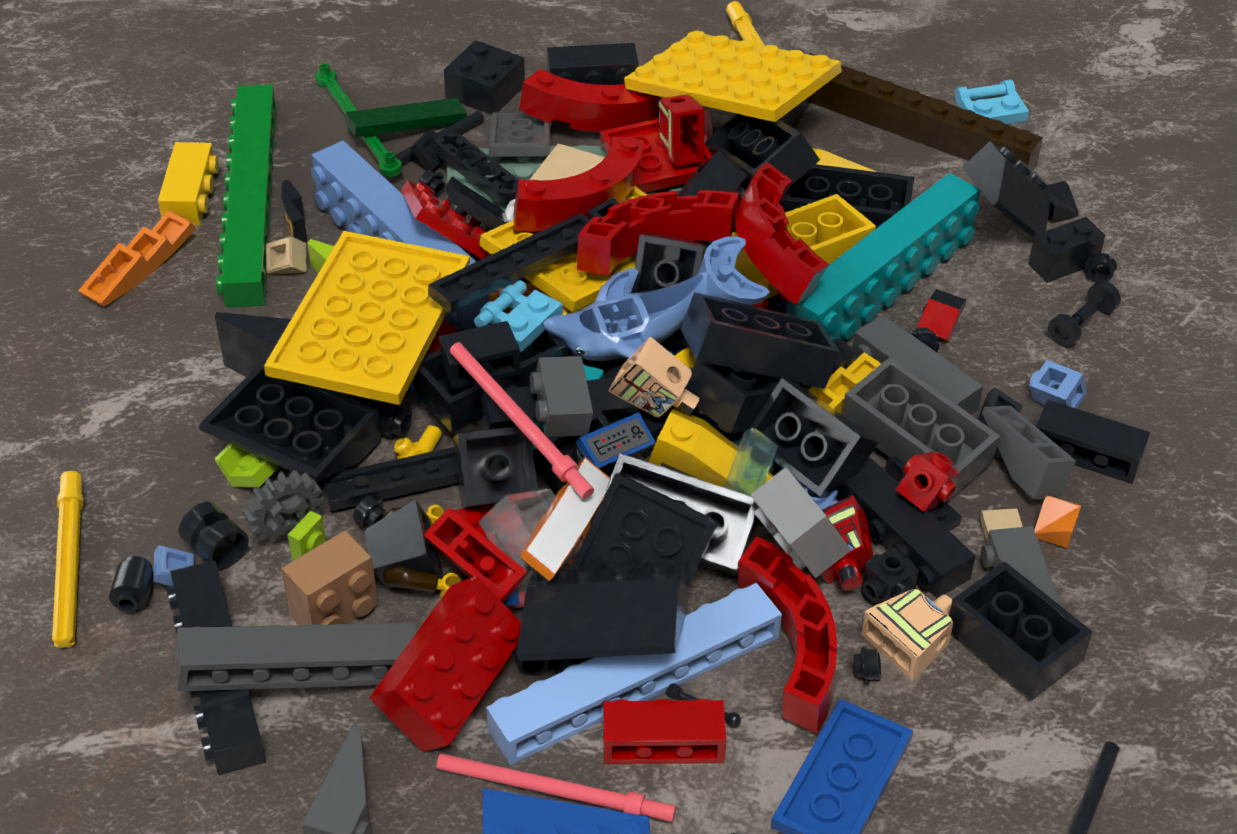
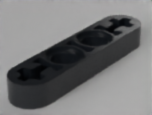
M445 132L437 137L438 156L495 202L507 206L510 201L516 199L518 178L461 134ZM466 159L476 160L473 162H463ZM484 174H494L495 176H492V177H482L481 175H484Z

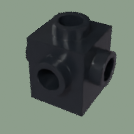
M892 547L881 555L876 554L866 562L861 594L876 606L911 589H917L916 584L919 570L909 558L904 557Z

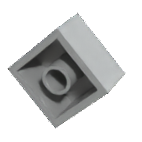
M786 467L750 495L759 506L754 513L786 554L793 558V563L800 570L807 567L816 578L851 551L828 517Z

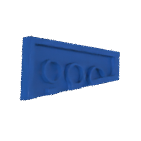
M483 788V834H650V823L647 816Z

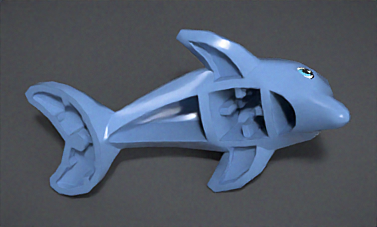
M738 236L724 237L713 241L707 247L699 272L692 278L662 289L631 293L639 271L630 268L614 274L600 288L594 303L567 315L552 316L543 322L545 330L559 337L567 345L568 354L581 356L582 360L611 361L624 358L629 359L649 336L660 344L682 327L694 292L741 304L755 305L764 301L769 294V290L762 285L750 281L735 269L736 259L746 245L745 239Z

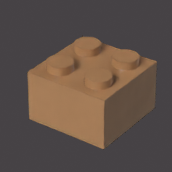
M346 531L339 533L281 568L289 614L297 625L349 624L358 617L367 615L373 608L378 606L372 557Z

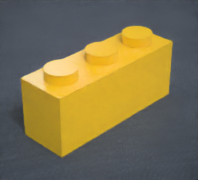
M175 142L158 198L161 218L169 210L191 221L194 226H200L203 213H208V194L214 191L213 176L219 172V158L213 154L212 143Z

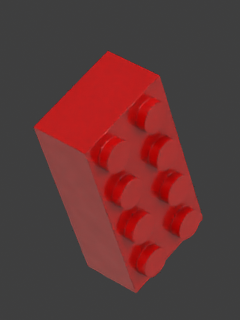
M478 576L451 585L370 695L369 699L422 752L450 745L518 645L521 621Z

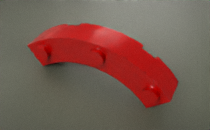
M539 69L523 82L519 110L548 123L558 120L570 123L571 129L600 132L658 119L659 100L664 97L625 89V84L594 85L576 82Z
M612 136L607 156L595 167L575 176L555 180L519 179L513 211V231L540 232L578 213H583L587 216L588 210L612 197L618 203L626 201L627 196L630 192H633L643 151V140L630 136Z
M767 162L757 170L737 205L734 218L735 228L738 237L745 239L746 245L743 249L756 268L778 290V294L782 299L797 305L811 295L829 264L819 257L801 238L796 242L788 231L787 227L790 222L785 215L783 206L779 203L791 185L792 180Z
M699 190L698 196H678V191H668L640 196L608 208L606 216L592 218L578 234L577 270L586 271L592 275H610L620 262L637 252L640 234L657 233L684 238L690 241L704 240L710 242L724 237H732V232L735 231L734 218L739 193Z
M756 536L738 560V589H744L757 583L781 612V624L789 636L796 657L790 679L783 689L782 718L818 734L828 715L835 690L837 635L832 612L823 592L811 575L808 574L806 576L802 570L797 568L789 554H786V552L774 544Z

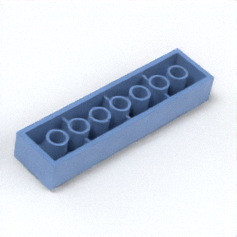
M340 141L311 154L313 164L311 175L316 187V193H314L315 202L321 210H325L332 216L336 225L342 226L348 232L469 256L456 243L415 219L403 194L345 141ZM470 257V265H471V264L475 263L476 261H475L473 258ZM489 295L452 313L447 311L444 320L454 328H459L462 331L477 328L474 319L480 314V309L489 302Z

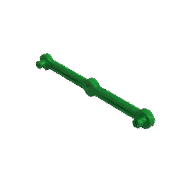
M328 63L320 64V71L315 74L316 84L327 89L344 115L345 112L358 111L337 83L336 72L330 69ZM376 135L360 136L378 160L380 174L386 177H394L402 172L401 161L395 158L394 152L385 149Z

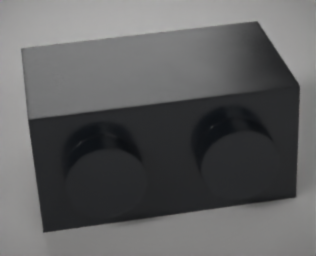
M1087 217L1034 235L1028 265L1046 283L1086 269L1084 263L1088 257L1102 252L1106 235Z
M508 321L439 336L441 362L453 390L478 384L450 353V348L458 342L469 351L494 380L521 374L520 348Z

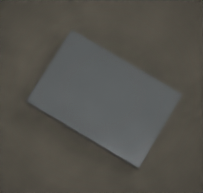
M493 112L489 138V157L548 156L550 154L551 123L532 117L524 112Z

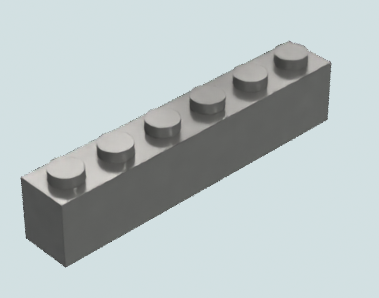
M392 622L381 624L352 623L178 628L175 646L177 690L206 691L378 685L416 634L415 623Z

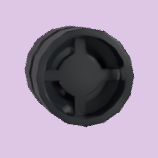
M213 502L199 503L191 508L184 515L179 525L178 532L180 538L195 552H198V555L205 562L215 560L218 570L234 565L244 555L248 547V535Z

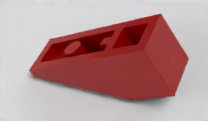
M449 507L424 534L425 538L442 556L469 578L478 576L502 602L529 574L523 567Z

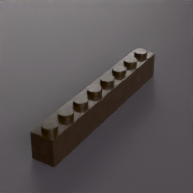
M841 65L842 72L811 96L812 104L967 161L991 141L999 149L1006 146L1017 160L1021 159L1032 172L1038 163L1043 137Z

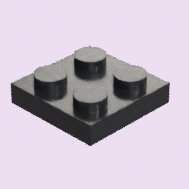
M451 177L446 184L445 189L448 200L451 202L450 207L464 217L467 214L475 217L478 220L477 225L486 232L509 222L503 209L454 177Z

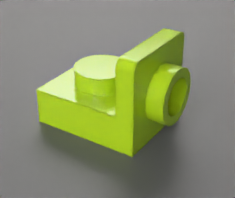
M229 444L215 458V462L232 487H260L279 467L232 444Z
M310 511L288 534L292 561L326 542L323 517Z

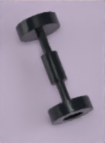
M1100 280L1093 284L1087 293L1089 302L1075 312L1072 317L1067 314L1056 315L1048 323V332L1052 340L1062 347H1071L1081 338V328L1079 325H1082L1096 311L1107 314L1115 310L1120 305L1121 296L1118 289L1112 283Z

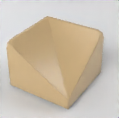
M291 236L266 244V274H300L306 272V243Z

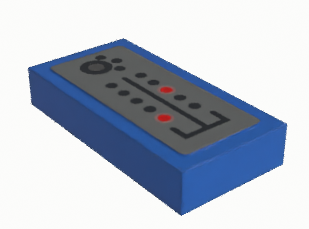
M638 412L580 437L576 444L583 456L602 470L616 464L620 453L632 457L652 448L656 442Z

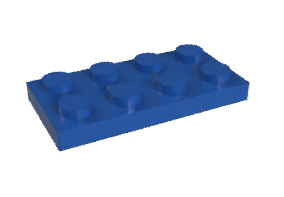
M839 699L772 817L771 828L784 834H862L912 740L913 730Z

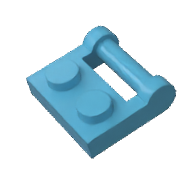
M1011 79L1004 80L1001 84L971 89L959 87L955 89V101L960 108L972 110L977 114L994 120H1000L1005 124L1028 121L1029 110L1015 91V84ZM995 96H1003V97H997V98L982 99V98H989V97H995Z

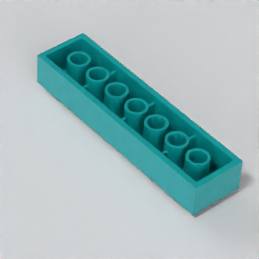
M948 173L829 264L809 297L797 305L787 301L786 314L820 321L831 339L837 338L843 341L850 339L857 329L866 322H871L883 308L891 306L898 296L906 290H911L918 280L925 275L931 274L938 264L945 259L951 258L958 248L972 240L975 234V216L980 208L978 203L980 189Z

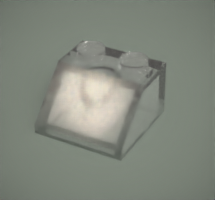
M551 489L505 495L479 521V524L486 533L487 539L529 573L522 582L529 581L533 572H537L519 556L539 519L549 510L556 497ZM580 536L562 565L577 556L584 541L582 536Z

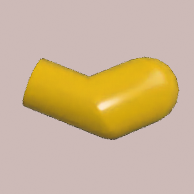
M429 425L417 442L412 443L406 437L404 439L400 438L394 444L397 458L401 459L432 452L441 438L442 432L438 427Z

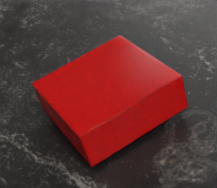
M929 299L916 329L928 328L937 335V339L949 342L961 311L960 309Z

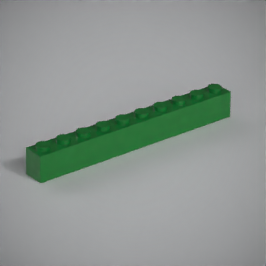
M273 84L237 86L236 98L231 99L233 116H230L231 134L228 135L230 153H227L228 172L225 173L226 191L229 192L223 193L224 209L227 212H222V228L225 233H220V248L224 254H218V267L222 275L216 276L218 295H223L226 308L265 306L267 279L266 244L269 243L276 124V102Z

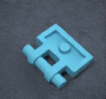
M518 280L513 285L505 286L499 292V297L494 302H487L480 309V314L474 319V323L477 327L508 321L519 345L520 352H522L545 330L543 322L546 319L563 314V303L537 290H534L528 297L523 296L522 294L527 290V286L523 281ZM507 307L513 309L509 314L503 312Z

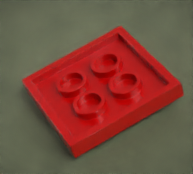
M659 118L600 131V142L607 153L610 150L612 136H630L643 140V151L635 187L644 193L685 184L697 168L712 156L704 143L703 162L674 166L660 139Z
M407 180L401 192L415 219L481 259L492 255L479 246L480 237L486 231L477 225L478 220L472 215L464 217L450 207L451 202L448 198L441 201L433 196L434 190L426 184L418 182L415 185Z

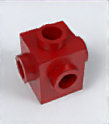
M930 451L919 456L916 454L905 465L903 472L906 475L896 488V491L923 512L937 508L941 501L945 503L953 495L957 488L954 482L960 472L952 467V460L940 452Z

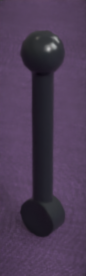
M671 683L666 689V694L674 700L679 698L682 700L698 699L683 692L682 688L675 683ZM724 711L727 725L732 728L738 727L741 723L740 715L736 712L727 713Z

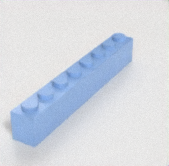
M757 583L744 589H737L729 596L714 603L704 604L696 611L686 615L676 653L594 657L579 665H571L562 673L544 681L534 682L527 689L509 697H502L486 707L488 732L508 763L512 765L602 722L603 701H616L620 699L647 701L666 692L671 683L683 684L779 638L782 614Z

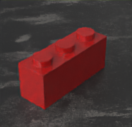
M701 698L679 701L658 699L655 701H630L627 699L603 701L604 765L724 763L726 750L724 700Z

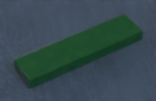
M457 98L345 112V122L355 137L454 124L467 117V111Z

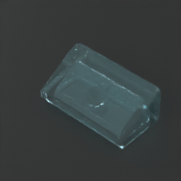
M750 428L745 431L724 488L750 496L764 485L778 446L759 430Z

